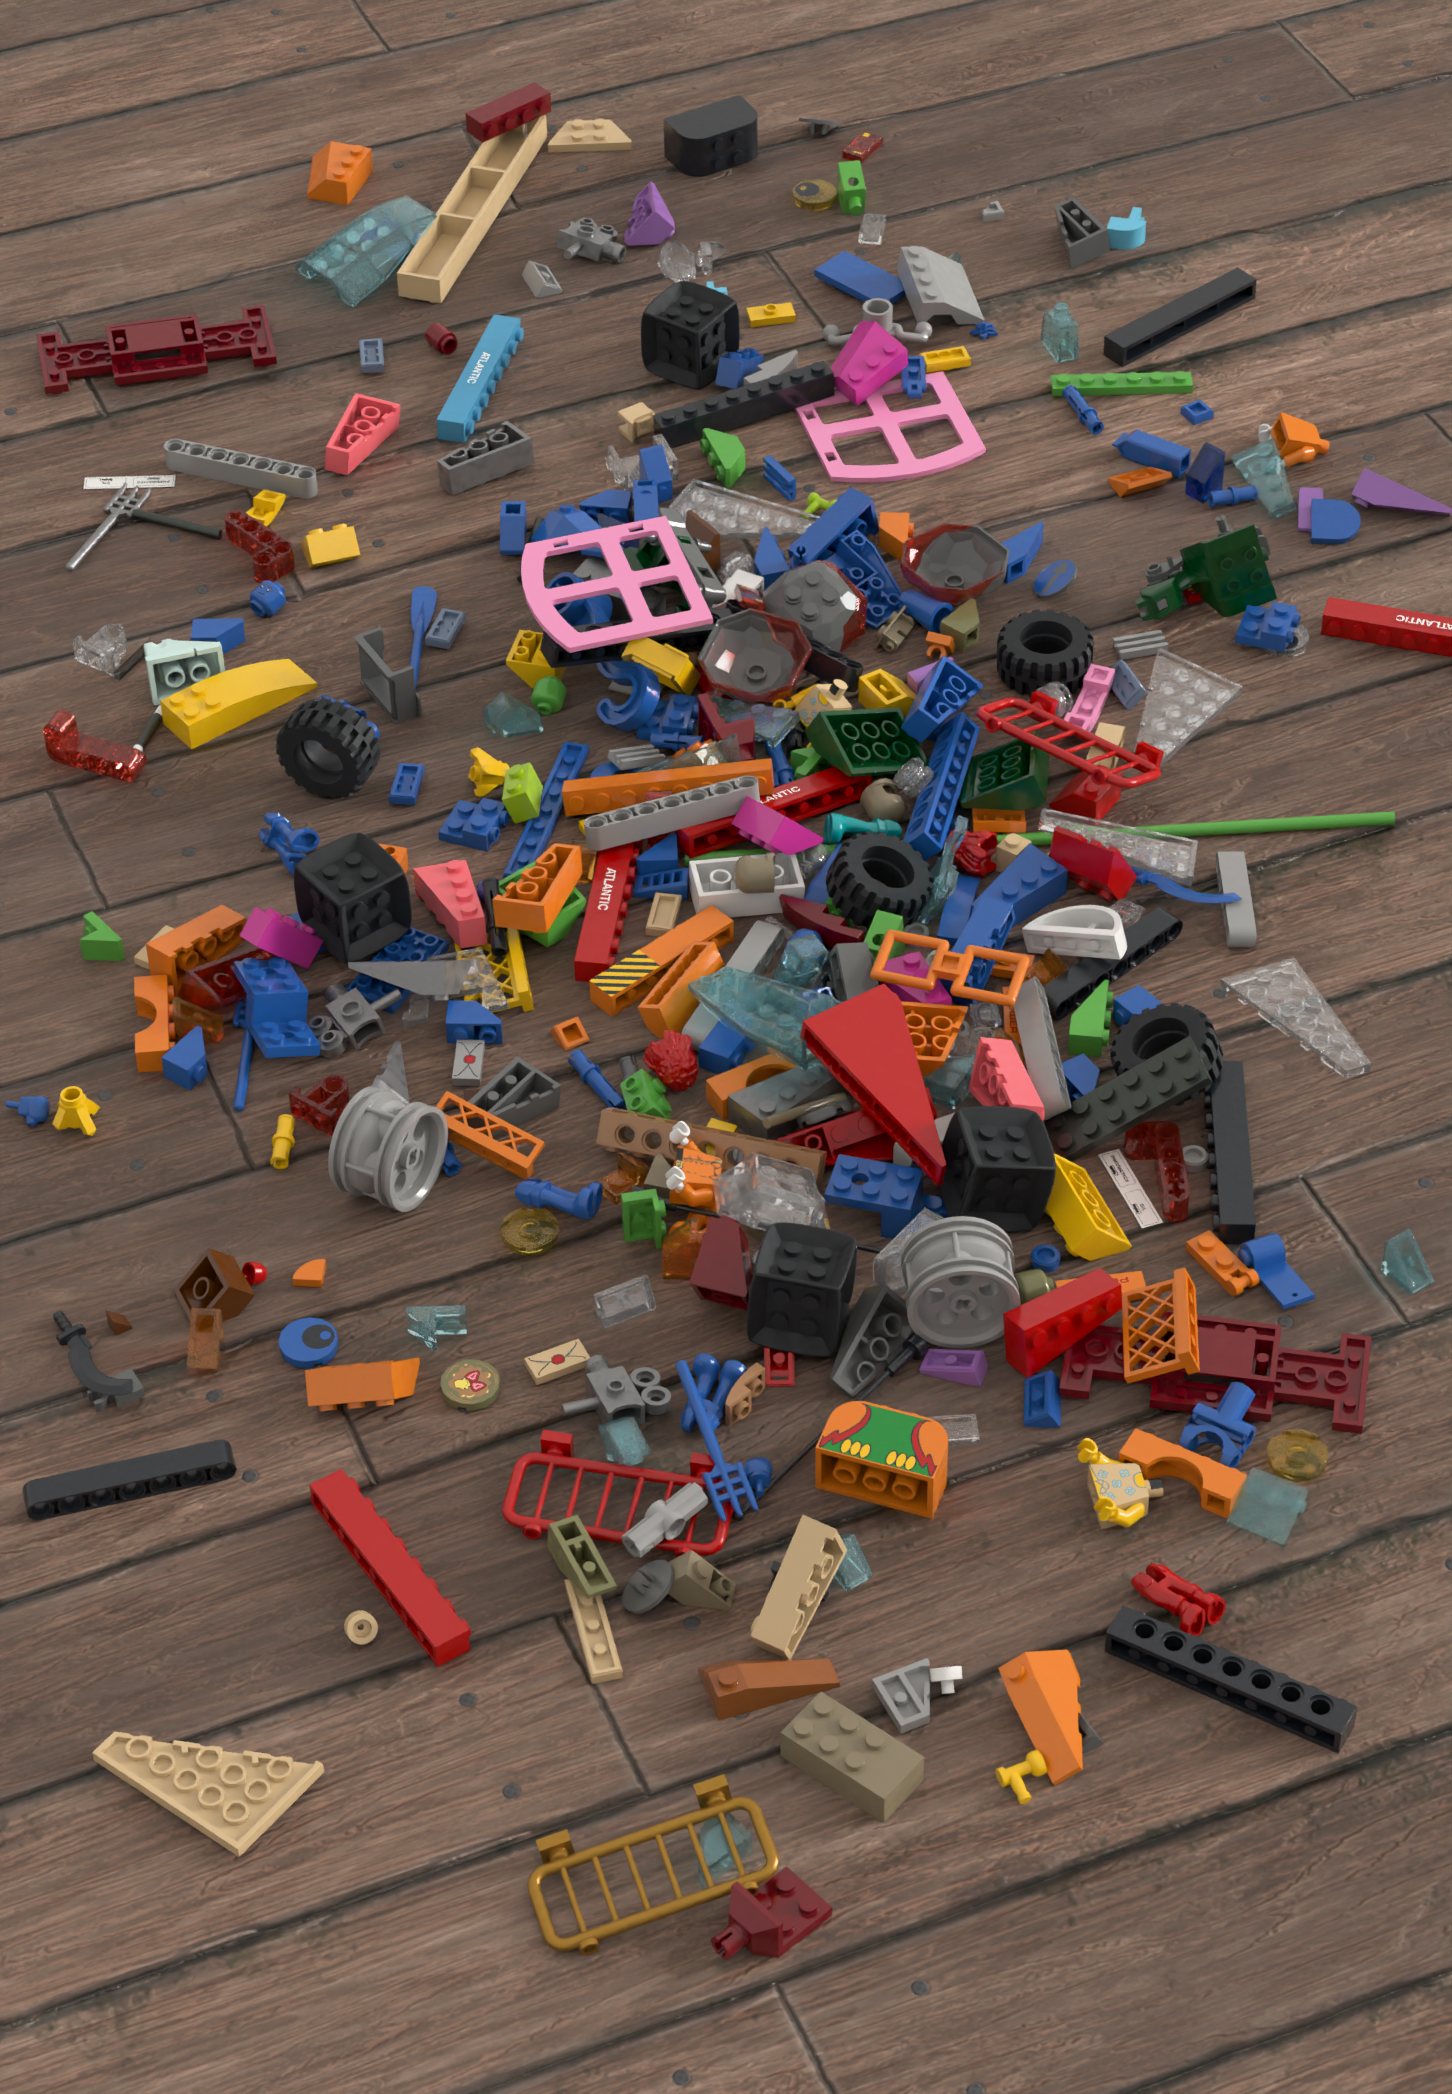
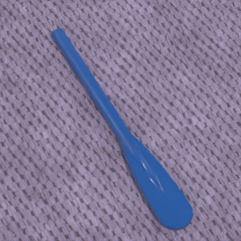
M426 586L415 588L411 599V626L414 636L409 666L414 668L415 692L423 637L430 626L437 599L436 591Z

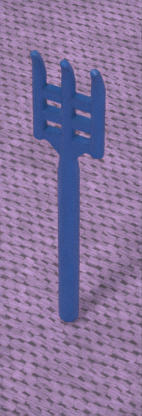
M240 991L237 995L233 1018L234 1027L242 1026L245 1029L233 1105L234 1110L238 1112L243 1111L245 1107L254 1038L245 1025V1019H240L245 1018L246 1010H242L246 1009V1002H243V991Z
M679 1360L675 1365L710 1457L715 1464L712 1472H705L702 1477L718 1516L722 1521H726L721 1503L729 1500L737 1515L742 1516L737 1498L745 1495L752 1508L758 1511V1505L742 1463L737 1462L735 1465L724 1462L720 1446L688 1364L685 1360ZM737 1472V1477L729 1478L728 1475ZM721 1477L722 1482L713 1484L712 1480ZM742 1484L743 1488L733 1489V1486ZM726 1489L727 1493L721 1495L717 1494V1491Z

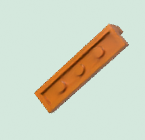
M446 1091L436 1107L443 1111L448 1102L457 1105L461 1114L448 1116L444 1113L448 1126V1140L525 1180L530 1178L534 1172L533 1163L544 1148L545 1142ZM479 1117L484 1120L485 1127L473 1129L468 1126L467 1119ZM502 1129L508 1132L510 1139L498 1142L493 1139L491 1132ZM527 1142L535 1147L527 1157L517 1152V1144Z

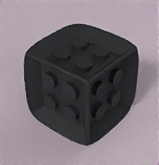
M679 281L658 295L643 312L641 319V353L643 364L648 371L663 379L685 387L701 389L716 379L719 358L728 355V352L739 350L740 321L737 303L728 295L690 281Z
M358 832L343 836L307 855L295 866L293 879L299 917L302 923L316 930L314 935L324 940L321 945L340 961L348 963L363 959L398 940L410 929L412 907L407 877L400 864L367 835Z
M971 1106L958 1109L949 1122L941 1145L946 1161V1170L943 1184L939 1188L948 1216H967L984 1219L996 1224L1005 1232H1020L1034 1229L1040 1222L1046 1209L1056 1172L1054 1151L1041 1117L1032 1110L1017 1107Z
M789 1222L772 1223L765 1232L755 1261L747 1312L748 1339L767 1348L816 1357L834 1355L839 1347L846 1326L849 1303L854 1288L857 1263L856 1239L847 1234L820 1227Z

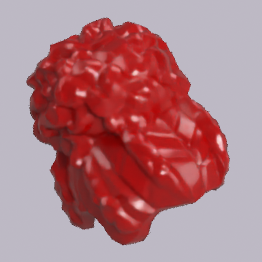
M966 829L952 830L945 839L942 848L946 862L950 863L951 866L958 869H966L969 876L980 877V879L997 868V865L991 861V857L996 852L998 845L995 832L982 830L981 832L970 833Z
M665 1030L664 1039L657 1042L652 1041L645 1050L643 1061L649 1069H652L659 1076L660 1081L669 1089L675 1092L686 1091L688 1087L694 1085L693 1082L697 1080L696 1076L699 1070L692 1047V1039L689 1035L679 1034L673 1030Z

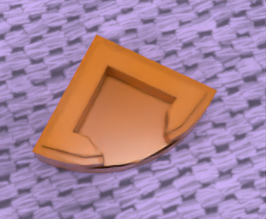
M326 1259L313 1260L298 1268L292 1279L293 1286L322 1287L326 1271Z

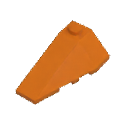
M1068 1650L1024 1652L999 1667L998 1669L1006 1690L1035 1749L1041 1753L1051 1782L1057 1785L1083 1770L1082 1734L1079 1732L1078 1715L1081 1714V1704L1078 1703L1077 1688L1080 1687V1676Z

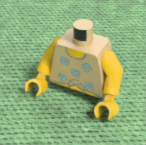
M835 679L832 684L812 685L791 696V700L788 702L778 699L773 703L775 709H780L784 706L783 710L777 713L782 717H788L792 712V708L795 707L794 713L806 727L810 725L819 712L852 710V705L843 696L848 688L847 684L839 679ZM809 743V744L807 745V748H808V747H813L812 744Z
M1088 1438L1083 1439L1077 1446V1449L1081 1451L1078 1454L1079 1461L1081 1463L1089 1461L1090 1463L1087 1485L1101 1529L1116 1525L1129 1528L1148 1514L1149 1498L1163 1496L1161 1479L1144 1480L1140 1466L1136 1463L1126 1464L1106 1457L1098 1451L1096 1443Z

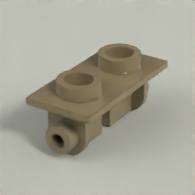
M905 605L899 613L894 611L886 622L888 627L883 625L875 636L878 641L873 649L876 650L880 644L887 652L896 651L904 638L914 628V618L903 613L906 608Z

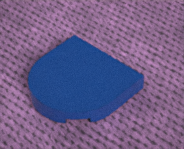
M1311 499V543L1343 544L1357 535L1361 520L1354 506L1342 500Z

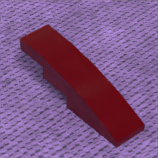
M784 894L779 896L784 918L799 930L809 929L818 932L821 935L823 944L834 948L836 944L864 943L863 931L848 928L845 918L829 914L827 905Z

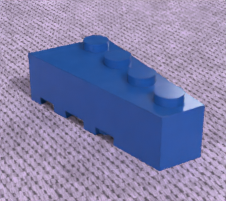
M850 487L844 494L839 496L837 501L828 510L823 512L815 523L809 526L787 549L790 560L793 557V548L797 544H800V550H802V544L807 545L810 563H821L835 554L840 540L855 530H858L865 537L870 533L873 535L879 532V525L873 498Z
M943 655L927 673L901 728L910 737L922 743L964 708L984 685Z
M1030 843L971 904V912L973 907L978 905L982 896L1011 904L1015 914V921L1012 925L1014 927L1066 894L1068 869Z
M982 896L978 905L973 907L971 917L951 952L964 954L968 945L1001 951L1015 921L1013 905ZM974 957L964 986L984 990L996 961ZM939 978L951 996L952 1003L968 1006L971 1009L976 1008L978 1000L952 995L950 989L953 981Z

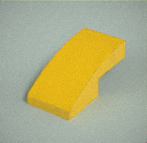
M262 490L253 498V507L242 515V524L265 529L278 514L286 499V494Z

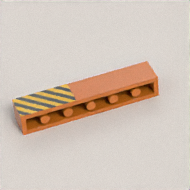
M713 905L698 912L687 921L677 925L674 929L656 938L653 942L638 949L630 956L589 980L590 1001L611 1017L615 1016L647 996L693 941L715 942L718 951L733 942L734 921Z

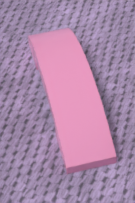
M1091 664L1083 679V688L1071 713L1067 712L1064 720L1091 732L1107 700L1116 669Z

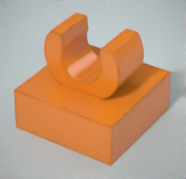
M928 631L925 640L928 645V659L932 660L935 652H941L940 659L943 655L947 657V654H954L956 645L953 637Z

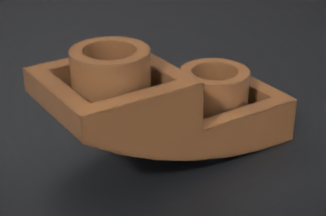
M756 1362L743 1373L728 1394L725 1402V1420L729 1427L738 1420L748 1416L752 1411V1398L759 1396L765 1389V1368Z

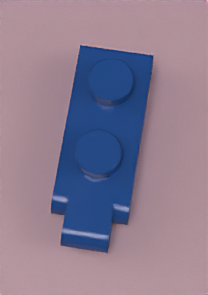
M908 356V366L901 370L902 393H907V399L922 398V393H926L924 356Z

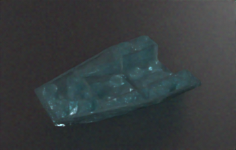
M408 196L384 202L342 227L297 264L295 269L308 279H311L316 274L334 286L339 299L354 307L389 277L437 217L436 213Z
M723 967L717 972L708 976H702L699 980L688 984V990L730 1030L753 1045L804 1070L821 1064V1062L806 1047V1040L800 1038L803 1020L843 1003L831 995L732 967Z

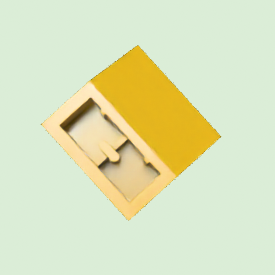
M346 524L333 526V530L323 532V529L309 531V534L301 542V548L309 567L313 568L357 559L360 556L354 526L347 527Z
M519 630L506 659V665L531 688H534L535 683L539 679L546 676H554L561 680L566 667H550L540 651L543 633Z
M882 669L859 677V702L866 709L900 707L906 718L916 694L901 679Z

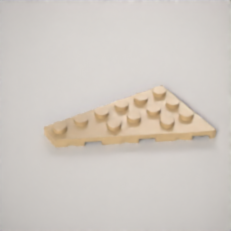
M116 1731L92 1752L95 1762L238 1857L324 1773V1766L319 1761H315V1764L294 1762L293 1757L287 1756L274 1757L270 1754L244 1750L243 1754L226 1752L222 1750V1747L218 1746L204 1747L198 1743L174 1740L173 1744L153 1741L150 1736H132L129 1733Z

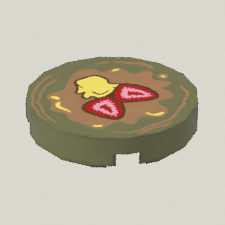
M467 1359L456 1362L446 1369L441 1377L440 1387L444 1401L451 1407L456 1409L461 1407L466 1408V1411H476L486 1408L497 1399L501 1382L497 1370L492 1365L481 1360Z

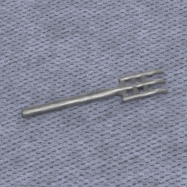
M125 482L103 508L105 513L109 512L111 515L104 520L66 564V571L71 573L78 567L118 518L125 516L132 518L133 510L140 509L148 499L151 489L148 488L140 499H136L135 496L139 489V486L136 485L129 496H123L127 487Z

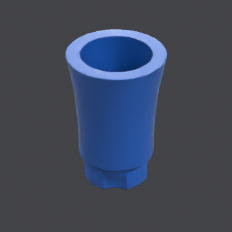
M911 589L906 592L904 591L899 598V610L905 605L906 608L903 613L913 617L916 622L930 632L940 634V622L944 617L954 612L953 606L950 603L936 600Z

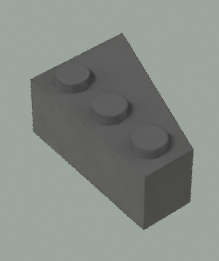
M868 942L836 944L819 965L821 971H827L830 982H827L826 985L835 993L837 1001L834 1002V1006L879 986L878 981L870 977L874 958L872 952H869Z

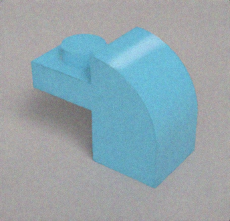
M1133 207L1129 219L1111 216L1106 228L1108 229L1110 248L1129 250L1137 248L1144 243L1146 221L1145 217H1141L1142 208Z

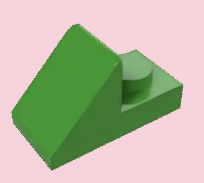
M813 747L791 751V767L795 772V780L827 770L830 767V762L816 753Z
M93 911L83 916L85 925L83 933L85 937L80 939L82 957L86 960H124L122 939Z

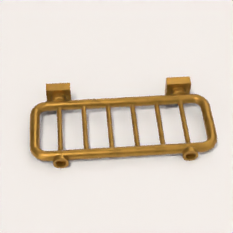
M725 1774L693 1785L700 1809L575 1853L567 1829L537 1839L536 1843L543 1865L535 1868L530 1874L527 1887L542 1936L547 1945L554 1950L562 1952L579 1948L582 1955H591L599 1950L598 1941L730 1895L732 1885L736 1881L753 1896L757 1895L759 1892L758 1884L771 1879L779 1866L777 1849L763 1812L757 1802L743 1796L732 1798ZM736 1810H745L749 1813L766 1858V1864L763 1868L748 1874L745 1872L724 1815ZM718 1817L740 1877L714 1885L693 1825ZM687 1828L708 1888L682 1896L662 1836ZM655 1839L676 1899L651 1908L630 1848ZM624 1850L644 1911L619 1919L599 1858ZM592 1861L613 1922L587 1930L567 1870ZM557 1873H561L581 1932L567 1938L557 1936L540 1886L543 1879Z

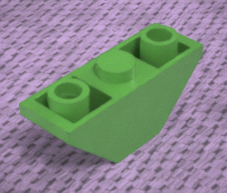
M705 428L703 429V439H700L701 451L706 453L709 465L715 468L717 479L723 482L726 489L731 488L745 470V449L737 436Z

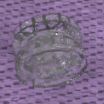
M1052 681L1037 689V691L1058 700L1055 716L1060 718L1071 710L1073 704L1072 695L1064 684Z
M914 757L900 768L893 779V783L899 789L903 788V793L912 798L929 784L934 771L930 767L924 766V762L919 757Z

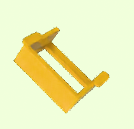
M647 637L630 640L621 656L625 662H637L652 670L658 676L660 683L681 694L691 695L701 677L688 659L689 655L666 643L663 646Z

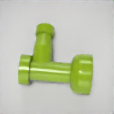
M812 492L807 499L808 507L800 516L803 520L807 521L820 508L828 510L837 500L829 502L820 498L819 494Z

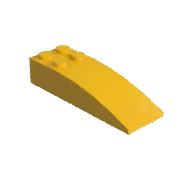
M290 659L272 660L241 666L201 680L160 700L163 725L192 750L317 688L318 683Z

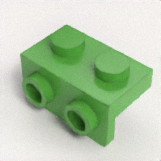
M640 1069L621 1082L620 1086L627 1111L672 1120L670 1115L672 1109L665 1098L664 1092H666V1089L660 1079H654L643 1069Z
M656 1189L621 1194L622 1225L625 1242L654 1238L656 1249H661L662 1237H667L665 1221L661 1220V1217H666L664 1200H658Z

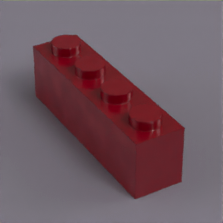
M534 82L465 113L467 133L483 143L551 112V93Z

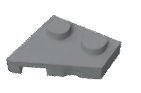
M928 1658L872 1679V1688L900 1734L930 1723V1661Z

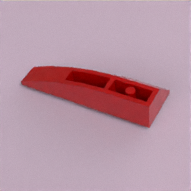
M925 1087L934 1120L938 1119L929 1088ZM863 1107L773 1140L827 1151L825 1166L835 1165L839 1154L875 1161L893 1160V1148L896 1142ZM789 1160L788 1169L798 1168L796 1162Z

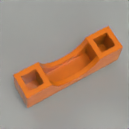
M167 974L134 977V997L137 1016L146 1017L154 1021L147 1029L135 1033V1055L138 1073L163 1071L161 1057L175 1046V1042H171V1039H176L175 1023H171V1020H176L175 1006L170 1004V1002L175 1001L174 985L168 984Z
M801 1041L789 1045L781 1050L707 1079L706 1100L722 1120L728 1119V1095L817 1058Z
M1135 1428L1119 1452L1118 1461L1139 1465L1144 1480L1172 1476L1188 1481L1200 1494L1201 1508L1229 1519L1245 1495L1247 1474L1213 1461L1206 1456H1201L1184 1449L1180 1445L1160 1439L1151 1433Z

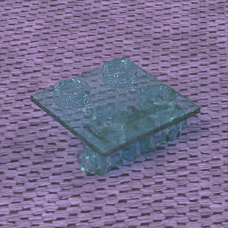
M1252 1466L1227 1522L1284 1546L1299 1512L1303 1513L1306 1509L1307 1502L1305 1499L1309 1489Z

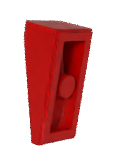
M764 1347L765 1387H795L794 1353ZM771 1376H784L788 1378L786 1380H773Z

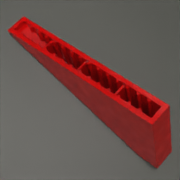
M882 984L803 1020L800 1041L937 1186L942 1185L946 1161L903 1006L897 994L892 992L885 984Z

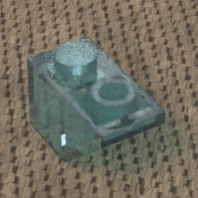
M814 933L788 941L774 973L773 980L787 997L792 996L822 970L829 953Z
M976 1053L946 1059L944 1066L926 1076L925 1087L929 1088L934 1103L956 1109L960 1101L967 1098Z
M626 1416L598 1425L608 1461L631 1466L643 1462L642 1456L651 1454L650 1448L633 1417Z

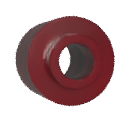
M434 323L427 328L425 340L442 354H451L455 351L458 345L456 336L444 325Z

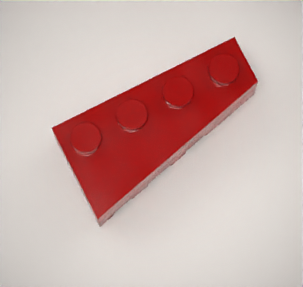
M1098 1268L1003 1313L1006 1362L1026 1378H1029L1122 1309L1121 1284L1101 1268Z

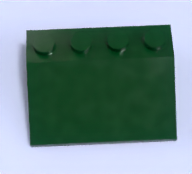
M900 707L822 711L816 715L805 730L815 752L849 777L926 772L929 764L918 741L910 737L901 728L905 717Z
M1037 731L1031 733V734H1033V735L1039 737V734H1038ZM1015 739L971 757L963 782L961 799L963 808L1023 811L1028 808L1036 809L1042 806L1047 801L1048 753L1019 739Z

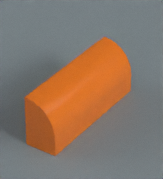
M693 941L638 1006L645 1025L658 1038L664 1039L665 1030H673L679 1034L682 1033L684 1026L725 968L715 942Z

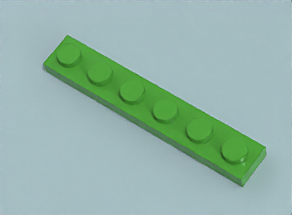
M1184 371L1051 375L1052 396H1063V389L1068 385L1075 386L1081 396L1193 393L1191 372Z

